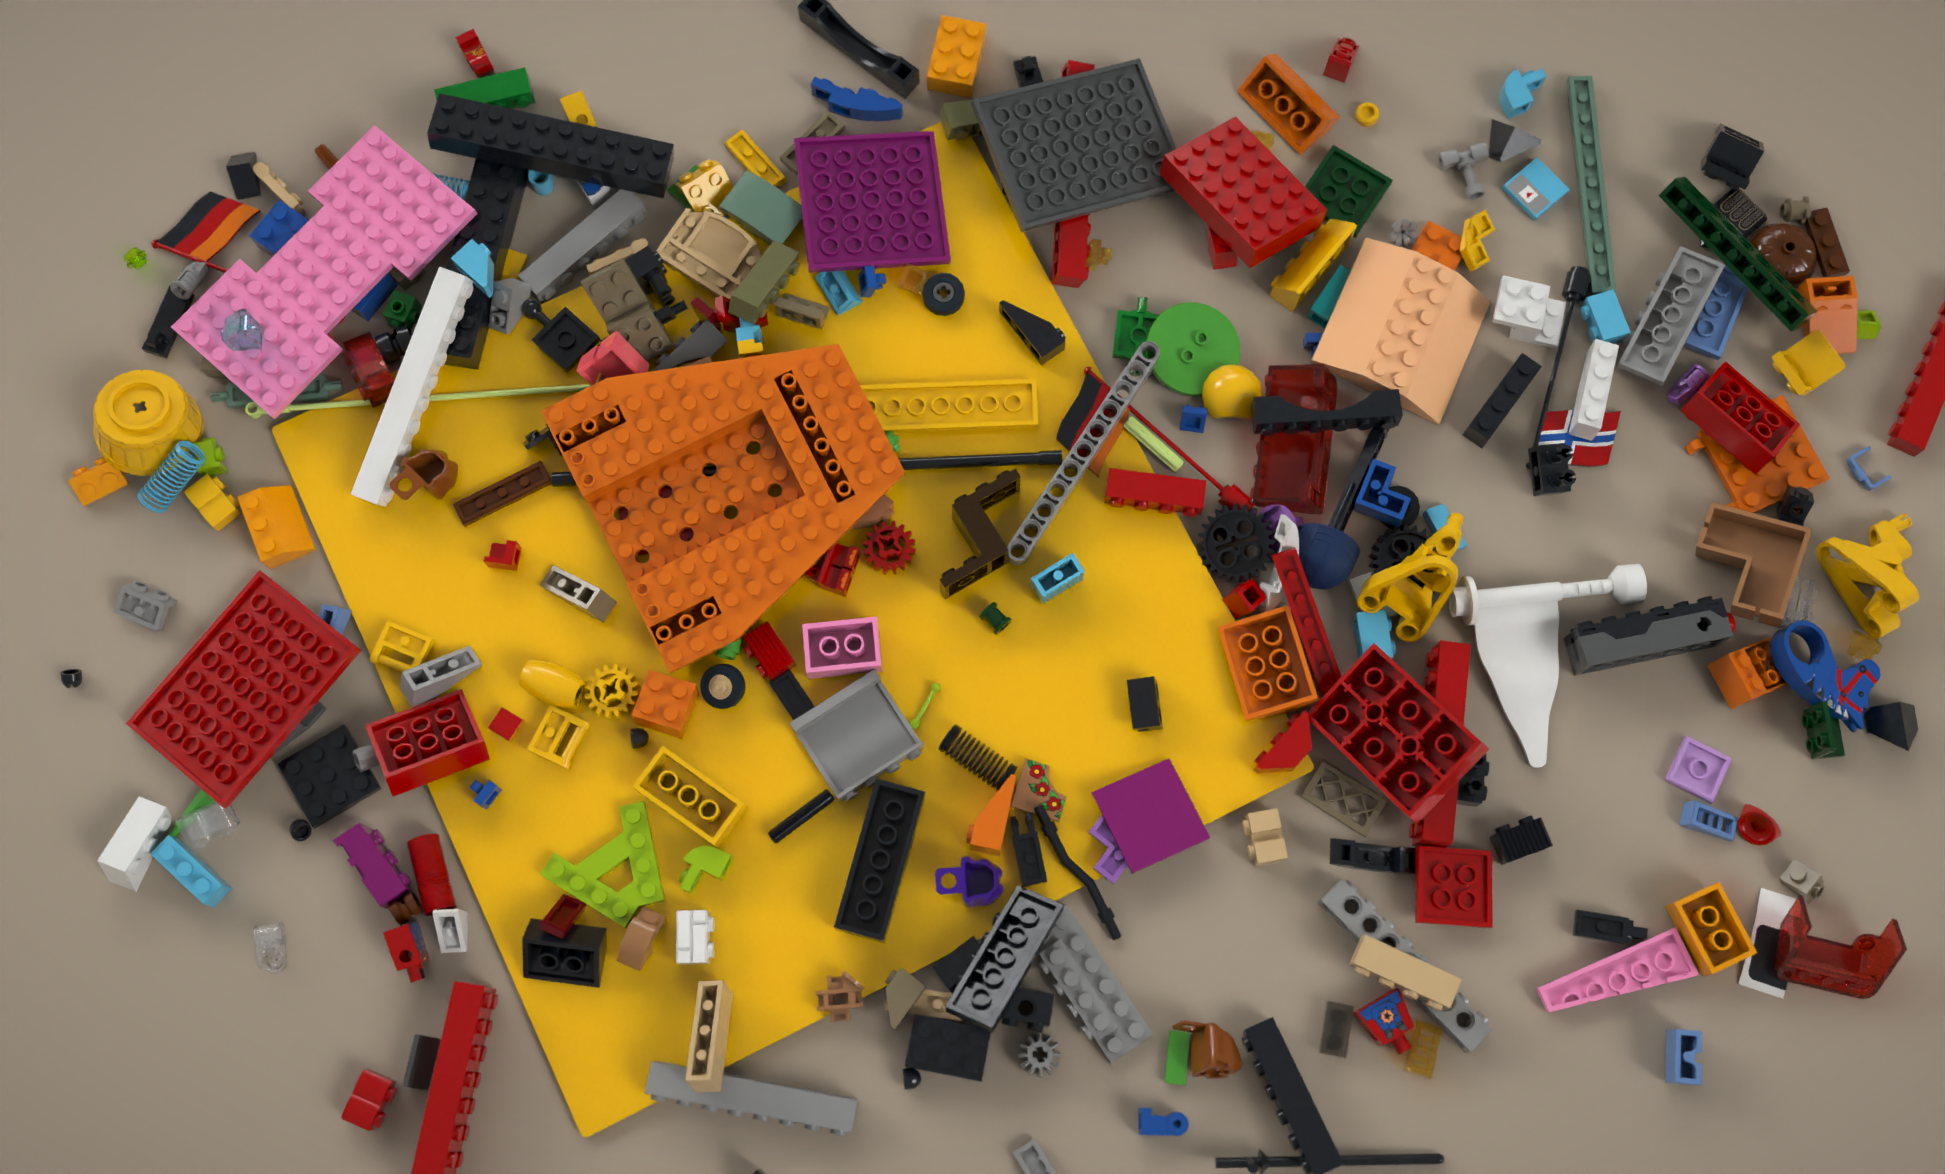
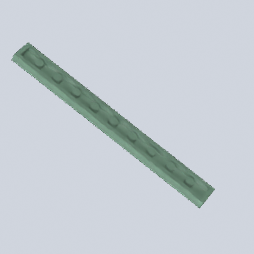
M1569 76L1567 88L1587 269L1590 271L1589 275L1591 276L1589 292L1590 296L1610 290L1616 292L1593 78L1592 76Z

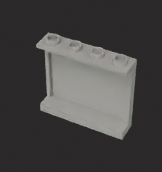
M875 669L790 722L792 729L839 802L842 800L846 802L852 800L858 795L857 791L864 786L867 788L872 787L875 784V780L879 779L878 777L886 772L888 775L894 773L901 767V762L909 759V761L914 760L922 754L921 750L924 748L923 742L919 740L881 682L880 676Z

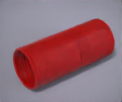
M437 833L421 835L407 842L425 916H432L433 910L455 909L457 906L455 905L454 893H452L453 888L450 885V877L448 876L440 837Z

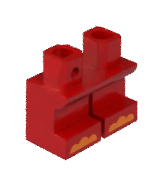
M836 543L820 557V559L824 560L822 567L814 565L811 569H808L806 578L816 582L818 588L846 597L861 556L860 548L846 547Z

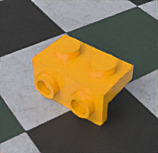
M103 457L95 460L94 463L96 465L88 469L86 466H82L71 472L73 476L68 482L83 506L130 483L122 471L114 468Z

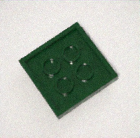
M1333 145L1305 187L1327 209L1324 220L1336 219L1355 223L1357 227L1353 237L1356 238L1391 186L1393 180Z

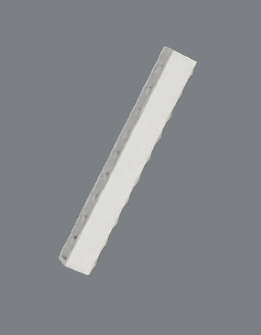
M439 266L351 495L384 507L392 500L394 491L390 488L389 484L403 471L402 460L408 457L411 452V441L420 429V418L422 413L428 408L431 390L437 385L439 369L446 362V351L449 344L455 339V328L458 321L463 318L466 300L472 295V284L474 281L468 277Z

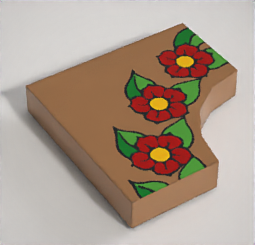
M1025 759L1011 808L1037 815L1034 808L1043 804L1050 820L1059 822L1066 797L1058 793L1051 785L1049 765Z

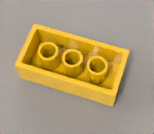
M664 746L660 748L632 786L638 793L715 848H719L747 809V806L742 801Z

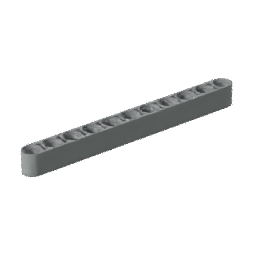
M1146 341L1139 346L1007 546L1009 549L1008 562L1012 565L1020 566L1028 560L1156 366L1160 355V348L1155 342ZM1145 351H1150L1154 354L1155 357L1152 359H1147L1142 355V353ZM1131 371H1139L1142 376L1140 378H1132L1129 373ZM1125 390L1129 396L1120 398L1116 392ZM1107 409H1111L1115 412L1116 415L1112 418H1108L1103 414V412ZM1099 429L1103 435L1096 438L1091 435L1090 431ZM1079 449H1087L1090 455L1088 457H1080L1077 451ZM1072 468L1077 472V475L1067 477L1064 471ZM1060 488L1064 494L1061 497H1054L1051 494V490ZM1041 508H1047L1051 514L1048 517H1041L1037 511ZM1027 528H1034L1038 534L1035 537H1027L1024 531ZM1021 548L1024 551V555L1019 558L1013 557L1011 550Z

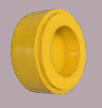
M1370 102L1360 104L1355 113L1357 123L1364 127L1373 126L1379 117L1378 107Z

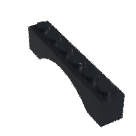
M803 0L798 5L800 21L904 99L920 83L919 69L903 57L889 53L867 40L848 24L828 1Z
M1399 389L1375 390L1367 398L1355 405L1331 411L1301 408L1285 401L1279 396L1253 397L1250 408L1253 433L1263 436H1270L1274 433L1292 435L1303 431H1309L1310 433H1319L1323 430L1342 432L1358 428V430H1368L1373 427L1391 429L1399 425L1403 416Z

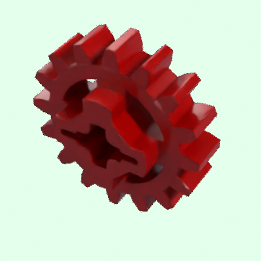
M883 521L882 528L874 525V533H866L869 541H863V546L868 548L863 551V554L867 557L870 556L867 559V564L875 563L874 571L876 572L883 568L884 575L887 574L888 569H892L894 574H897L898 567L903 571L906 570L905 562L910 564L913 562L909 555H916V549L911 548L916 545L915 539H909L912 536V532H904L905 526L903 524L897 528L895 521H892L890 526H887L886 522ZM901 539H903L906 544L905 551L902 547L899 546ZM891 544L894 546V550L889 549L885 551V546L889 547ZM873 545L880 550L877 557L873 552Z

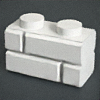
M708 910L677 911V964H709L710 958H714V942H710V932H714L715 920L714 916H710Z

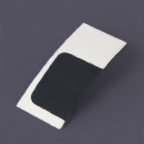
M1764 888L1760 889L1758 907L1750 939L1757 953L1745 959L1738 982L1739 985L1782 999L1784 998L1798 946L1805 908L1804 901Z

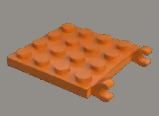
M1783 395L1772 399L1773 402L1797 421ZM1801 426L1796 429L1776 456L1756 475L1751 470L1746 469L1732 454L1726 452L1717 441L1706 435L1704 430L1697 432L1696 436L1698 438L1685 446L1688 455L1702 449L1705 450L1733 501L1725 506L1751 513H1756L1779 503L1788 486L1810 489L1830 479Z

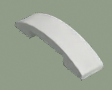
M1281 514L1274 536L1281 543L1278 553L1295 547L1299 556L1297 526L1286 515ZM1275 564L1270 581L1260 582L1259 588L1267 597L1257 607L1262 613L1273 610L1285 595Z

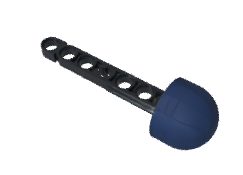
M1373 427L1329 524L1307 523L1300 528L1298 532L1299 559L1309 587L1330 589L1345 581L1351 574L1359 557L1360 548L1350 536L1344 533V530L1354 510L1355 502L1371 462L1377 458L1390 429H1383L1382 427Z

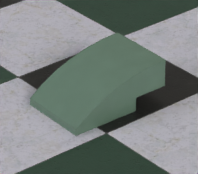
M747 170L719 205L722 211L755 237L758 235L769 245L774 240L783 244L802 219L801 205L769 182Z

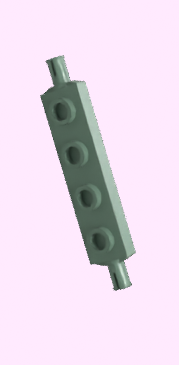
M319 374L291 403L327 400L329 391L343 390V381H328L324 374ZM228 383L224 392H211V401L213 403L226 401L231 409L245 408L248 403L254 402L234 383Z

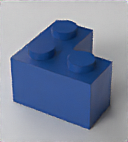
M1376 459L1372 460L1353 511L1400 528L1411 498L1389 490L1395 474V466Z

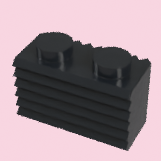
M1531 815L1518 820L1519 825L1513 828L1506 824L1495 829L1496 834L1490 836V840L1501 865L1553 846L1541 817L1533 819Z

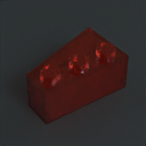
M367 332L343 342L347 351L342 353L348 367L351 365L354 367L350 372L355 383L361 382L362 384L358 389L363 400L369 399L372 408L386 403L394 381L371 333Z

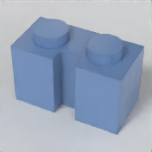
M1666 1030L1665 1083L1702 1085V1063H1695V1053H1702V1031Z

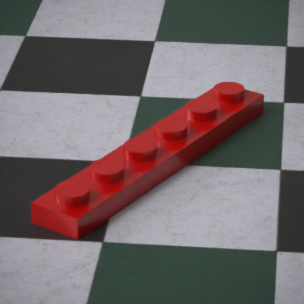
M1293 547L1271 556L1321 694H1324L1342 676L1297 550Z

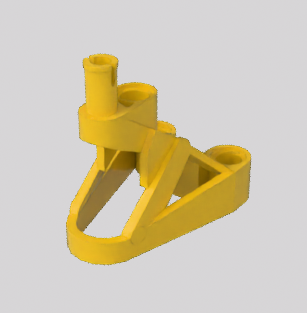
M1456 512L1451 513L1448 516L1446 525L1427 539L1424 544L1422 543L1411 556H1407L1397 565L1370 576L1362 585L1357 599L1358 607L1364 612L1376 613L1387 604L1400 614L1396 627V635L1399 639L1405 642H1415L1427 632L1456 586L1459 571L1450 558L1458 549L1462 538L1460 529L1464 522L1463 516ZM1424 569H1427V570H1431V571L1434 570V571H1433L1432 573H1429V572H1425V571H1423V570H1424ZM1414 575L1425 583V586L1423 588L1420 587L1408 576ZM1433 591L1440 592L1441 595L1432 607Z
M1905 513L1890 521L1882 520L1872 525L1869 529L1871 547L1831 537L1821 542L1816 549L1820 566L1858 624L1874 639H1879L1899 628L1900 618L1897 613L1919 600L1917 588L1905 576L1901 565L1904 560L1912 556L1911 545L1899 533L1912 525L1910 517L1902 521V519L1908 516ZM1829 547L1850 563L1835 558L1832 559ZM1852 581L1882 588L1869 601Z

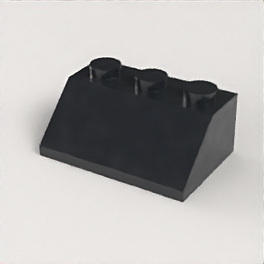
M531 918L522 938L523 978L599 988L607 949V928L574 924L564 938L561 939L539 929L542 920Z

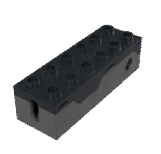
M1712 596L1698 599L1697 603L1689 604L1688 601L1673 604V608L1665 609L1664 606H1658L1649 609V613L1641 614L1640 611L1627 613L1625 618L1617 619L1616 616H1609L1601 619L1600 623L1593 624L1592 621L1581 622L1577 624L1576 628L1571 629V633L1563 639L1573 674L1577 676L1717 647L1733 637L1736 623L1734 617L1726 612L1722 598L1713 599Z

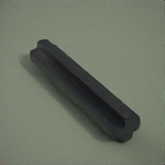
M825 789L771 829L768 835L772 841L778 843L832 803L834 797L831 792Z

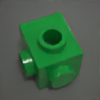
M394 290L383 316L390 327L396 329L407 324L411 330L413 325L419 320L422 305L416 297Z

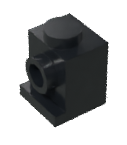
M1788 486L1776 509L1778 520L1804 526V521L1814 504L1813 493L1803 487Z

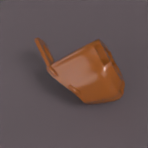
M421 450L413 457L403 458L402 464L405 469L389 484L390 488L402 500L409 499L421 486L435 499L442 500L447 492L455 486L458 465L456 462L449 460L444 451ZM404 478L412 481L411 489L406 492L400 491L398 488V483Z
M1180 1021L1172 1026L1174 1030L1191 1032V1076H1201L1207 1079L1226 1078L1241 1069L1242 1060L1234 1038L1217 1024L1212 1022L1204 1024Z

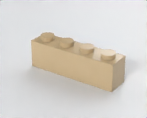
M1368 935L1360 937L1349 964L1355 968V973L1369 978V975L1379 979L1378 983L1390 989H1393L1395 986L1402 989L1404 996L1413 1000H1417L1419 997L1427 1001L1426 1005L1440 1012L1442 1009L1451 1008L1462 979Z
M724 980L699 981L685 1079L696 1093L721 1092L733 992Z

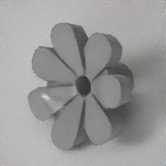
M1408 219L1395 222L1391 226L1393 232L1389 234V239L1393 242V245L1400 246L1403 243L1405 247L1411 244L1410 238L1416 239L1419 235L1414 230L1418 226L1417 223Z

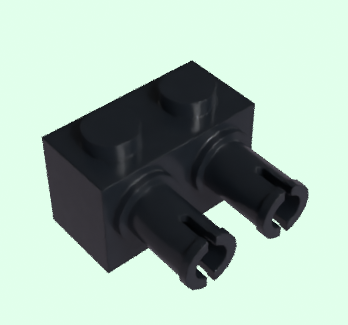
M646 246L625 259L645 294L649 295L653 292L662 307L670 306L675 301L665 277L667 270L663 265L664 261L657 251L652 252L649 246Z
M1565 443L1528 448L1534 496L1555 495L1571 491V486L1576 481V478H1572V476L1576 474L1568 469V462L1573 457V453L1569 454V452L1573 451L1570 446Z
M1486 754L1459 780L1457 804L1477 807L1482 804V801L1486 800L1487 786H1484V777L1489 773V761H1486Z

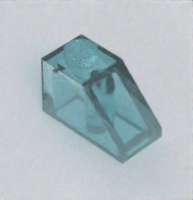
M240 309L225 319V325L221 331L222 341L232 351L262 350L263 327L246 309Z

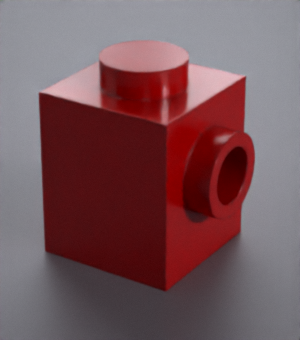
M1249 579L1237 585L1222 600L1235 617L1239 618L1251 613L1267 597L1255 581Z

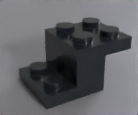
M1720 123L1715 131L1716 136L1701 160V168L1705 171L1703 174L1714 180H1717L1719 177L1726 181L1725 184L1735 190L1739 188L1746 190L1750 183V175L1764 153L1763 143Z

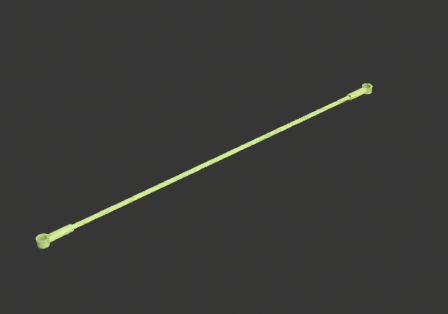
M591 385L429 395V401L581 391ZM388 398L289 404L281 413H291L294 410L386 404ZM250 402L245 407L246 413L253 419L259 418L262 414H268L255 402ZM257 407V411L251 413V410Z

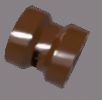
M413 891L404 894L402 900H394L388 904L392 916L400 926L407 923L412 915L419 916L424 911Z

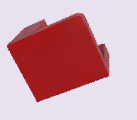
M507 540L506 544L492 543L489 557L484 556L483 562L491 568L517 571L522 547L517 541Z

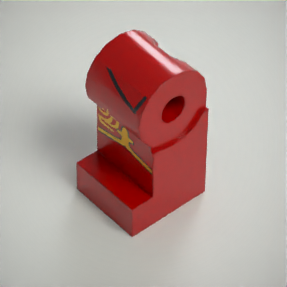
M474 29L455 37L477 78L494 71Z

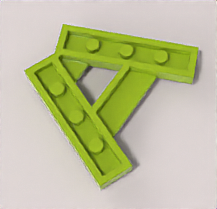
M644 801L619 807L624 832L576 866L553 853L540 873L546 879L624 928L628 927L640 907L665 901ZM627 859L630 860L634 881L619 892L598 881Z

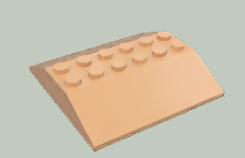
M1365 238L1311 362L1370 392L1399 389L1402 408L1439 425L1491 301L1458 272L1417 251Z

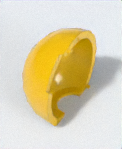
M1241 365L1220 366L1209 374L1204 382L1202 391L1204 407L1213 419H1252L1250 408L1253 397H1263L1261 382L1254 372Z

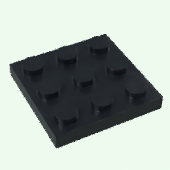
M345 725L340 726L278 763L311 826L315 829L382 789L371 768L362 772L357 769L352 752L359 747Z

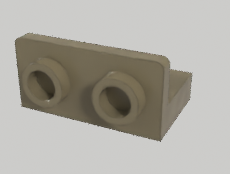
M787 293L784 294L783 298L777 297L774 305L777 316L821 330L829 312L828 306Z

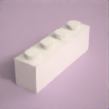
M1595 339L1587 350L1569 435L1592 441L1601 430L1619 345Z

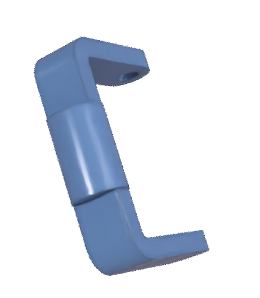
M1870 446L1852 455L1847 460V464L1852 469L1854 476L1869 491L1892 478L1891 475H1888L1872 484L1861 466L1857 464L1855 459L1871 449Z

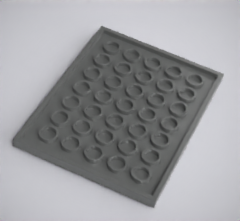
M1140 58L973 99L971 102L1021 232L1175 191L1160 175L1164 155L1175 150L1176 146Z

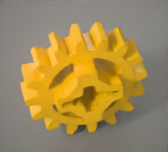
M606 664L604 665L603 672L595 669L597 675L595 678L588 677L591 685H586L584 688L590 694L585 695V699L592 701L588 706L592 710L597 708V715L601 716L605 712V717L610 719L614 713L617 718H620L621 711H624L626 714L630 713L627 708L629 705L635 707L636 703L633 701V698H638L639 693L634 690L640 686L638 682H632L636 677L633 673L627 675L629 670L626 667L619 671V666L614 664L613 669L610 670ZM613 676L612 679L603 680L607 677ZM625 681L628 685V695L624 692L623 687L625 686ZM597 689H599L600 692H601V696H600V698H599V700H600L599 702H598L597 696H596V690H597ZM609 689H612V690L616 689V690H617V693H616V694H612V693L609 694V693H608V690H609ZM621 703L618 706L611 707L613 704Z

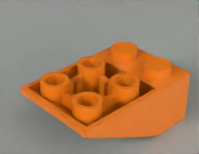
M1854 276L1806 279L1796 290L1818 312L1802 326L1804 337L1815 330H1820L1838 354L1855 353L1858 296Z
M1772 636L1729 653L1707 665L1730 709L1787 685L1777 670L1771 656L1770 641Z

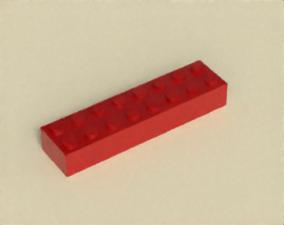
M1440 640L1426 654L1425 667H1429L1428 676L1424 677L1423 688L1464 725L1471 644ZM1459 781L1419 823L1414 821V823L1410 824L1409 838H1412L1413 846L1446 848L1453 844Z
M454 981L411 1174H456L457 1168H460L464 1156V1153L461 1152L462 1143L467 1140L469 1134L467 1120L475 1107V1099H473L474 1088L479 1086L481 1073L478 1070L480 1062L484 1061L487 1047L484 1046L485 1038L490 1035L492 1029L490 1015L491 1011L495 1010L498 1002V994H495L496 989L459 981Z

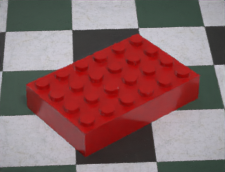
M1236 116L1164 155L1160 175L1249 269L1321 228L1327 209Z
M1375 643L1367 649L1308 712L1309 721L1416 823H1419L1489 750L1482 741Z

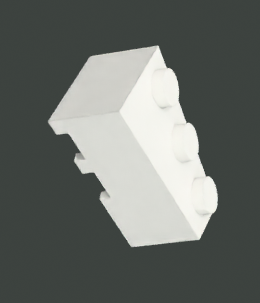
M140 796L138 797L97 860L109 882L137 892L152 861L153 856L151 852L160 844L165 831L171 824L172 817L167 807Z

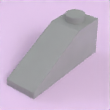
M469 645L403 671L401 674L400 690L410 706L414 707L436 698L479 669L482 663Z

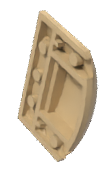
M686 208L656 250L664 264L673 271L676 270L714 294L716 298L724 296L731 299L733 292L761 258V254L756 247L757 243L738 225L718 214L705 210L704 213L691 212L690 208Z

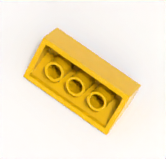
M1330 219L1325 225L1322 224L1321 228L1314 232V239L1311 242L1307 240L1299 250L1301 254L1298 258L1295 259L1293 257L1285 267L1287 271L1282 276L1278 274L1272 281L1270 286L1273 288L1270 296L1293 312L1348 247L1357 225L1352 222Z

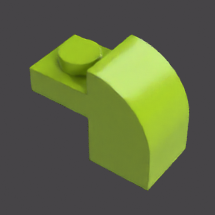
M712 846L694 848L683 859L691 867L683 871L679 880L682 883L680 888L693 894L704 872L722 881L734 858L730 854Z

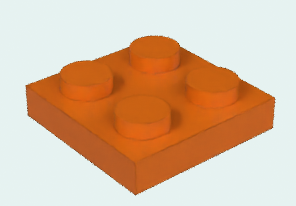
M1428 220L1412 250L1455 271L1462 258L1459 251L1462 237Z

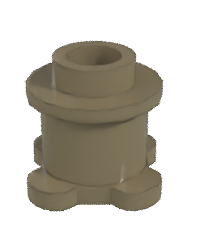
M1804 196L1802 201H1793L1787 198L1781 204L1779 211L1785 222L1798 220L1799 224H1804L1805 220L1811 216L1809 197Z

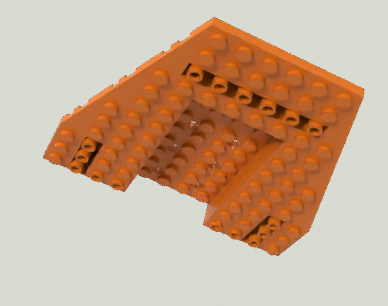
M839 344L609 377L540 410L583 498L592 509L627 581V588L670 674L739 640L808 569H811L817 563V560L827 550H830L905 475L898 457ZM751 443L760 445V451L755 455L747 452V447ZM709 464L716 466V473L710 477L703 474L704 467ZM773 485H778L782 488V493L778 497H771L768 494L769 488ZM669 486L672 488V494L669 498L659 496V491L662 487ZM735 507L738 510V515L734 519H727L724 515L727 508ZM620 508L628 510V516L624 520H617L615 518V513ZM683 530H693L694 536L690 541L681 540L680 534ZM640 551H647L649 553V559L646 563L637 562L636 556Z

